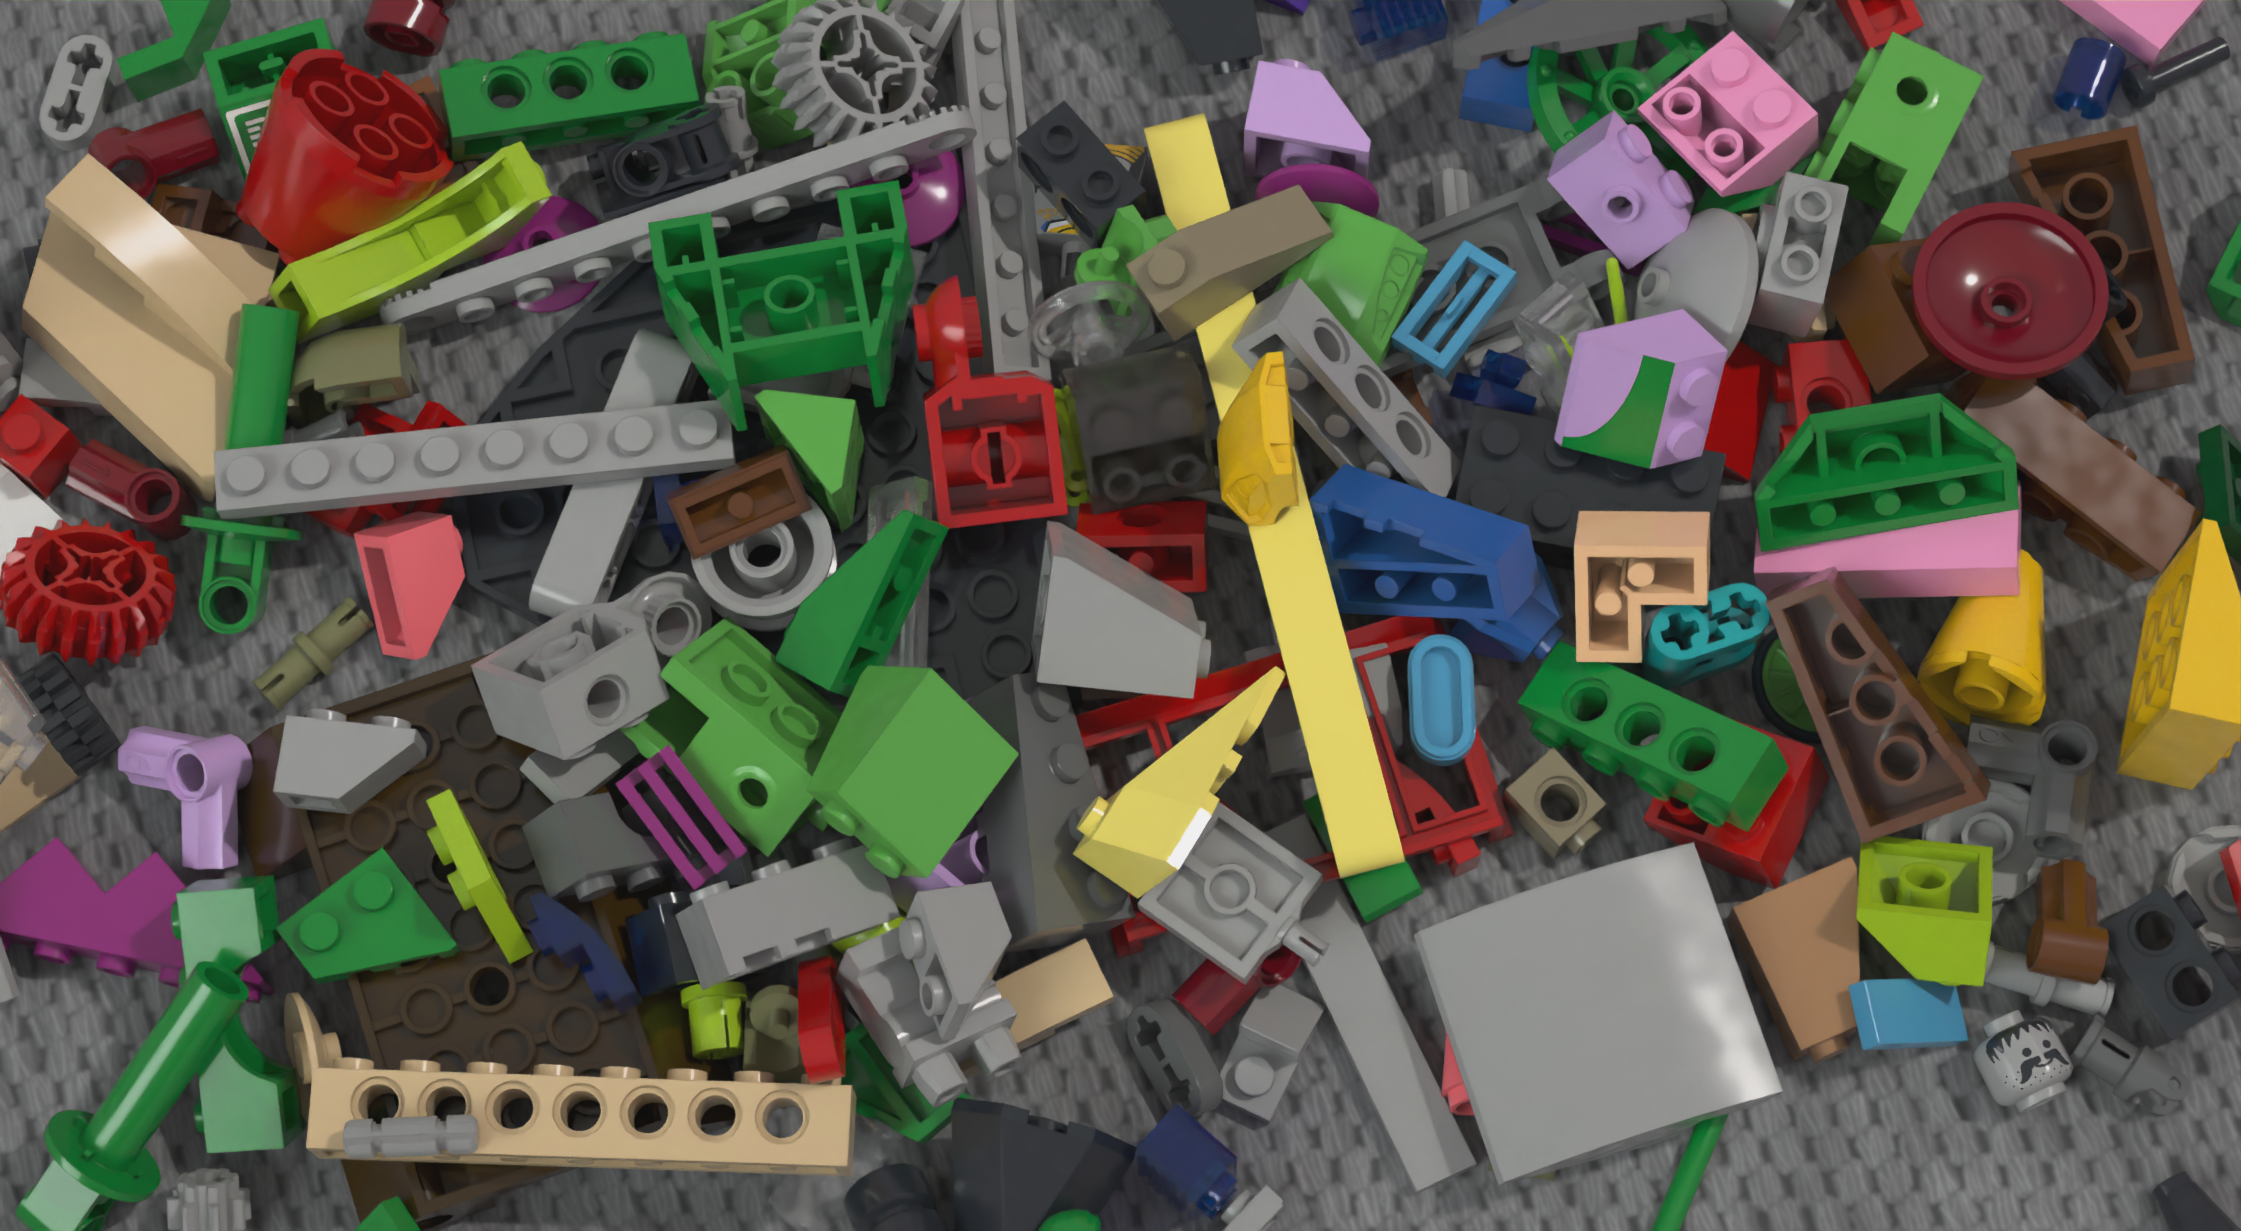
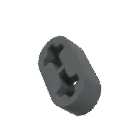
M1162 998L1134 1008L1129 1015L1127 1023L1128 1038L1167 1111L1177 1119L1189 1120L1215 1110L1222 1101L1223 1081L1207 1048L1182 1005L1174 999ZM1190 1084H1191V1086H1192V1088H1193L1192 1091H1190L1189 1086H1188V1085H1190Z

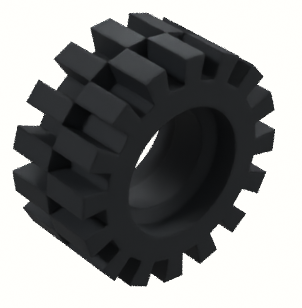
M55 653L50 654L10 682L11 687L16 692L19 700L24 704L30 716L36 721L40 730L47 736L52 746L60 753L63 760L76 775H82L122 746L94 703H92L86 692Z

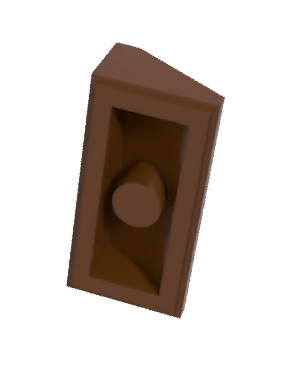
M784 445L774 447L665 495L693 560L812 510L791 456Z

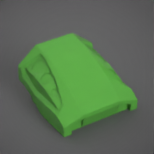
M773 0L721 23L713 20L706 25L702 77L707 89L706 93H713V89L729 85L739 86L745 90L749 126L752 136L756 137L759 142V149H777L814 134L808 127L794 130L796 120L799 118L794 110L780 109L782 99L787 95V92L771 86L775 75L780 71L771 63L775 51L780 48L777 42L780 34L793 22L792 18L802 8H808L812 5L811 0Z
M1313 201L1312 204L1332 230L1334 237L1286 268L1273 294L1296 279L1301 278L1380 368L1392 345L1391 336L1403 322L1416 286L1428 262V249L1399 228L1342 204Z

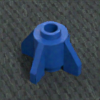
M1535 553L1541 584L1508 621L1460 619L1448 635L1460 640L1468 648L1469 652L1473 654L1524 663L1533 654L1542 661L1554 648L1558 640L1566 633L1557 625L1564 613L1542 558Z

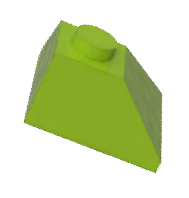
M1883 836L1863 844L1860 840L1856 919L1916 980L1934 981L1945 986H1959L1963 984L1983 987L1992 927L1993 847Z

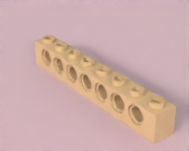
M348 1057L335 1058L333 1060V1068L313 1067L306 1148L319 1159L852 1176L857 1097L852 1085H841V1078L811 1084L807 1074L801 1075V1084L774 1083L775 1075L772 1073L739 1071L734 1073V1081H708V1073L702 1070L670 1069L667 1071V1079L640 1078L641 1070L620 1066L602 1067L600 1069V1077L574 1076L573 1067L556 1064L535 1065L533 1075L507 1074L506 1065L492 1062L468 1063L466 1072H440V1063L427 1060H403L400 1062V1070L374 1069V1062L371 1060ZM391 1093L398 1096L399 1106L393 1118L434 1116L436 1107L443 1099L449 1096H461L466 1101L464 1114H470L478 1121L479 1144L477 1151L469 1154H450V1152H447V1149H441L440 1155L386 1157L382 1152H377L376 1158L353 1159L345 1154L343 1132L347 1121L369 1119L368 1110L370 1104L382 1094ZM516 1098L532 1100L533 1114L524 1126L516 1129L502 1126L501 1114L504 1107L510 1101ZM584 1100L598 1102L601 1113L593 1127L585 1131H575L568 1127V1115L575 1104ZM652 1102L666 1105L668 1117L661 1129L653 1133H641L635 1130L634 1119L642 1106ZM723 1104L735 1109L736 1117L734 1124L726 1133L713 1136L701 1130L702 1117L712 1106ZM782 1107H794L803 1113V1122L800 1129L794 1135L786 1138H778L768 1132V1121L771 1115Z

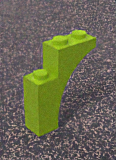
M522 141L501 148L473 171L394 221L332 248L290 263L270 286L268 291L278 308L300 312L296 338L298 344L379 313L378 308L381 303L386 302V299H395L394 295L399 293L403 298H406V291L412 290L413 295L417 289L423 288L425 291L429 289V283L436 281L445 270L506 247L552 196L547 187L544 172L531 159Z

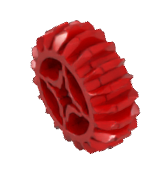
M83 518L79 525L70 526L63 520L58 519L53 530L35 526L31 537L17 538L12 552L7 553L6 561L3 562L1 567L0 609L3 610L5 616V626L17 630L19 642H36L39 655H45L54 651L61 654L64 664L72 657L84 658L90 667L97 658H106L111 663L117 665L124 653L132 657H140L144 647L158 644L159 637L163 634L164 630H167L168 622L173 617L176 593L175 575L170 573L168 557L156 553L155 542H138L135 529L121 533L113 530L111 521L103 527L91 526Z

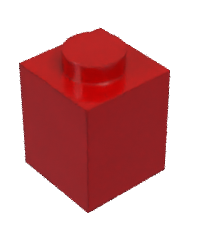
M20 394L0 418V463L24 484L47 499L69 473L71 460L79 447L83 446L68 427L23 394Z

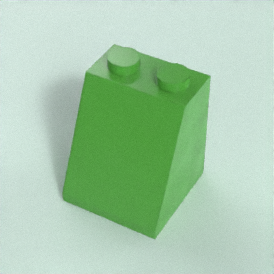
M868 665L857 681L806 790L824 806L820 811V815L829 825L847 836L854 835L868 848L865 857L879 871L892 878H898L899 875L928 878L1018 757L1019 753L932 668Z

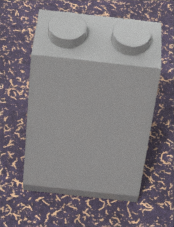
M1047 521L1031 642L1036 681L1039 683L1193 699L1196 678L1206 679L1208 676L1211 640L1205 639L1206 622L1197 619L1192 599L1064 524Z

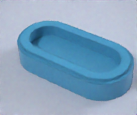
M1437 634L1428 636L1418 642L1412 649L1408 659L1409 732L1411 745L1422 760L1436 766H1449L1463 760L1471 751L1475 740L1473 660L1468 648L1460 640L1449 635Z

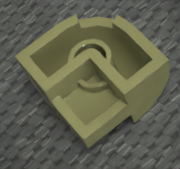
M401 322L343 330L312 341L293 363L287 415L292 424L304 428L335 413L343 406L349 407L356 414L359 404L413 397L412 393H420L418 368L408 351L406 326ZM352 419L346 421V422H347V425L350 424V422L352 421Z

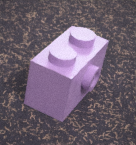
M1615 110L1558 149L1547 178L1549 183L1628 270L1665 246L1676 236L1687 231L1695 202L1686 180L1674 170L1668 171L1652 153V147L1645 134L1633 124L1627 125Z

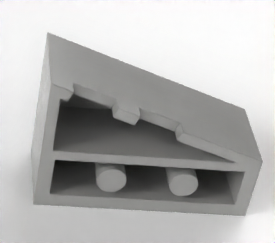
M844 838L813 850L814 862L792 869L789 859H785L751 872L754 882L730 889L728 882L723 881L689 894L693 904L675 916L702 990L882 926L899 918L900 914L885 874L875 868L865 857L868 848L865 845L853 848L850 838Z

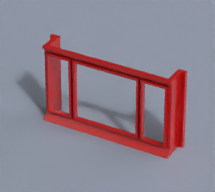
M1396 616L1344 632L1349 650L1382 643L1388 645L1387 648L1355 657L1374 714V718L1369 719L1367 715L1398 829L1404 858L1484 833L1488 844L1512 837L1514 833L1477 725L1473 747L1469 754L1460 761L1475 807L1421 824L1417 823L1363 663L1387 655L1393 656L1412 650L1418 642L1428 636L1445 635L1441 620L1434 621L1433 617ZM1281 652L1208 674L1206 679L1196 678L1193 699L1144 694L1076 715L1085 750L1087 751L1147 732L1155 758L1158 760L1173 748L1167 725L1222 709L1275 666L1286 673ZM1287 674L1277 691L1290 688ZM1333 851L1303 860L1322 873L1323 881L1321 884L1340 878ZM1130 893L1129 896L1136 917L1110 929L1118 958L1142 952V940L1170 932L1142 911L1137 912Z

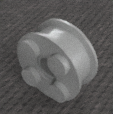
M807 495L812 510L695 560L691 557L694 572L710 600V606L722 618L729 616L743 629L751 631L773 632L784 630L794 619L801 602L837 570V553L829 523L821 508L810 496ZM770 544L781 550L777 561L770 566L756 567L748 562V557L752 550L760 545Z

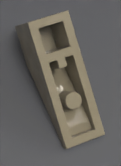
M1298 184L1182 228L1128 263L1126 267L1141 294L1175 342L1332 239L1334 234Z

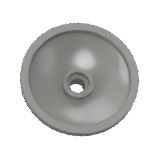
M1720 208L1706 209L1692 215L1687 231L1679 234L1665 246L1654 252L1645 264L1633 295L1631 321L1684 309L1728 350L1727 361L1746 327L1757 289L1759 271L1758 249L1754 234L1748 223L1737 214Z

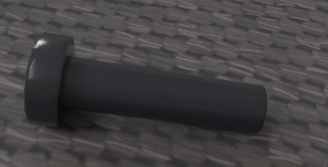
M2217 37L2147 69L2140 64L2131 65L2121 72L2122 90L2133 106L2137 108L2146 107L2155 101L2156 91L2230 58L2229 46L2222 37Z

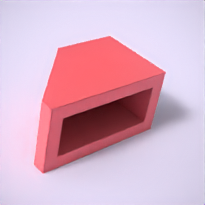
M417 511L354 533L382 654L412 660L427 656L465 578L461 559L463 542L458 529L453 525L452 516Z

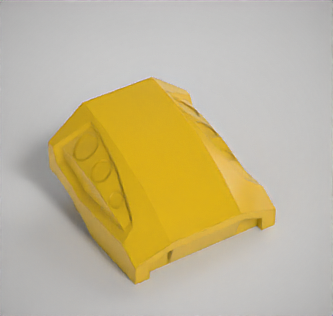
M1283 351L1266 353L1258 360L1251 375L1230 404L1218 429L1217 448L1221 499L1248 526L1275 524L1276 516L1284 507L1299 506L1296 462L1292 447L1294 445L1290 394H1288V378Z

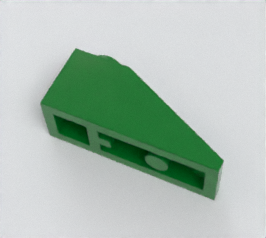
M903 509L801 602L794 619L785 630L782 645L774 660L828 691L850 698L860 675L868 665L884 666L949 527Z

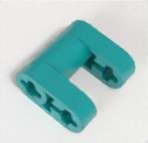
M1743 582L1734 583L1709 591L1707 605H1668L1661 609L1653 619L1644 639L1642 663H1637L1640 674L1645 680L1664 689H1672L1725 672L1745 663L1752 654L1757 640L1769 623L1770 612L1766 605L1767 598L1765 594L1754 585ZM1737 600L1742 609L1752 607L1755 614L1750 617L1741 609L1731 607V601ZM1707 609L1708 612L1702 614L1699 610ZM1714 637L1718 639V641L1707 644ZM1704 660L1707 662L1706 664L1696 667L1697 663L1702 662Z

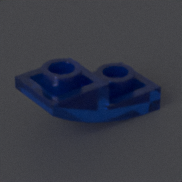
M541 892L529 898L538 917L527 922L545 958L557 952L567 969L590 958L592 962L580 968L595 998L600 1003L610 997L620 1014L644 1002L616 956L596 932L582 919L561 903Z

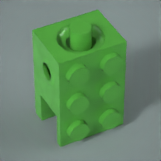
M1892 32L1882 52L1873 47L1869 49L1846 98L1843 99L1823 142L1804 176L1849 186L1847 195L1884 212L1866 248L1870 245L1900 241L1984 78L1983 75L1942 56L1937 51L1924 47L1895 32Z
M727 616L674 655L660 673V676L671 685L669 688L670 699L649 710L648 717L641 723L628 728H620L619 730L635 743L638 751L647 759L669 744L725 821L734 828L737 836L746 844L758 848L769 857L809 821L823 833L831 826L820 815V811L824 806L806 789L842 713L795 672L774 660L775 655ZM666 763L662 765L663 768L676 778Z

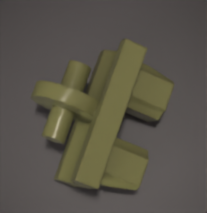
M778 984L768 986L760 991H747L743 1071L772 1073L775 1075L774 1083H796V1081H801V1075L806 1074L798 1039V990L790 986Z

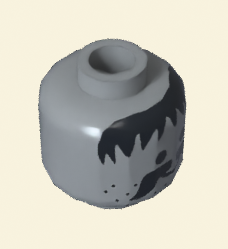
M2016 1010L1997 1018L1983 1027L1988 1039L1977 1046L1973 1057L1997 1104L2002 1106L2016 1105L2019 1113H2024L2068 1091L2064 1081L2072 1074L2073 1064L2053 1024L2048 1019L2034 1017L2024 1021L2020 1011Z

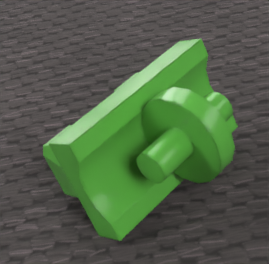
M1133 204L1116 210L1102 248L1089 249L1083 252L1074 267L1076 283L1090 300L1099 301L1107 299L1111 303L1114 310L1113 321L1118 328L1135 324L1142 304L1146 301L1126 265L1177 232L1168 216L1162 215L1143 220Z

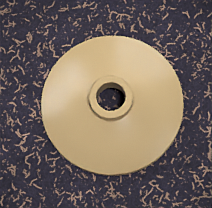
M298 992L287 993L284 1002L286 1048L293 1067L296 1068L301 1114L308 1123L313 1067L333 1068V1060L335 1058H342L337 1034L335 1032L322 1034L319 1024L308 1004Z

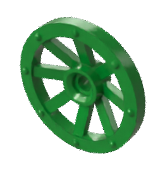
M1687 24L1685 25V31L1664 32L1663 25L1645 31V33L1660 41L1671 51L1645 73L1632 68L1637 40L1615 44L1609 71H1607L1597 47L1574 51L1589 84L1557 68L1560 53L1554 52V49H1540L1537 45L1534 46L1527 73L1529 103L1542 136L1555 154L1562 146L1615 110L1627 125L1633 124L1645 134L1652 147V153L1668 164L1665 166L1668 171L1674 170L1678 172L1687 183L1698 175L1638 114L1637 110L1640 105L1656 93L1655 88L1682 67L1685 69L1709 50L1702 39ZM1558 93L1586 107L1587 115L1571 124L1564 112Z

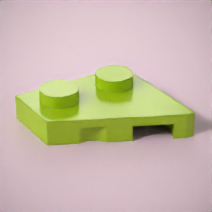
M451 789L426 800L437 823L436 826L427 830V834L443 865L445 866L453 861L456 864L458 870L447 875L463 909L466 911L477 906L510 964L532 953L533 949L506 901L507 897Z

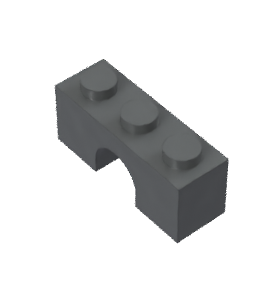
M678 780L665 782V785L717 855L727 849L728 846ZM652 788L641 795L697 871L707 862ZM609 792L558 801L522 826L549 900L577 895L579 902H588L601 898L613 892L617 886L626 885L628 891L634 893L651 888L664 881L666 877L674 875L678 883L688 881L630 803L621 809L627 826L624 824L616 811Z

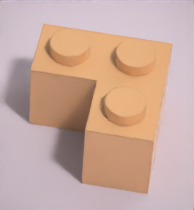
M1579 511L1574 541L1576 662L1642 663L1646 630V605H1707L1710 579V512Z

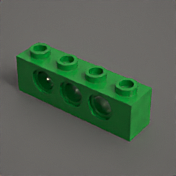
M654 31L639 35L633 41L607 44L604 41L593 40L578 44L572 50L546 53L543 50L532 49L519 52L511 59L486 63L481 59H464L452 64L449 68L439 69V98L445 127L448 131L447 138L451 158L454 163L488 158L501 148L520 141L523 142L527 151L626 137L642 126L672 118L686 110L699 106V96L685 33L668 35L665 32ZM621 77H633L642 82L643 85L634 90H627L616 85L614 81ZM561 86H572L580 90L582 94L573 99H564L557 96L553 91ZM500 95H511L519 99L521 103L513 108H501L496 106L492 100Z
M1558 640L1517 702L1532 725L1529 729L1530 733L1542 744L1551 749L1554 747L1556 751H1562L1565 746L1582 753V758L1589 765L1606 775L1614 776L1617 771L1635 778V783L1643 791L1656 799L1668 801L1673 796L1688 803L1689 809L1696 816L1716 827H1722L1726 821L1748 832L1789 769L1773 738L1608 662H1576V648ZM1605 710L1598 718L1587 721L1595 712ZM1659 734L1653 742L1639 746L1645 738ZM1713 759L1706 768L1692 771L1700 762Z

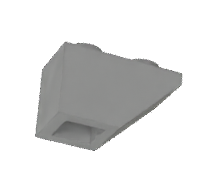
M309 709L306 717L286 715L273 792L286 807L351 814L425 759L427 744L417 729H411L409 721L396 717L374 716L372 717L371 724L346 722V715L326 709Z
M991 881L919 891L914 897L905 920L900 923L899 941L902 953L907 960H913L920 979L919 994L922 1008L927 1016H933L942 1041L955 1039L994 976L1012 938Z

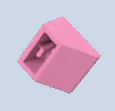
M1734 31L1729 33L1637 108L1638 114L1721 197L1772 186L1785 175L1786 171L1789 172L1819 147L1818 113Z

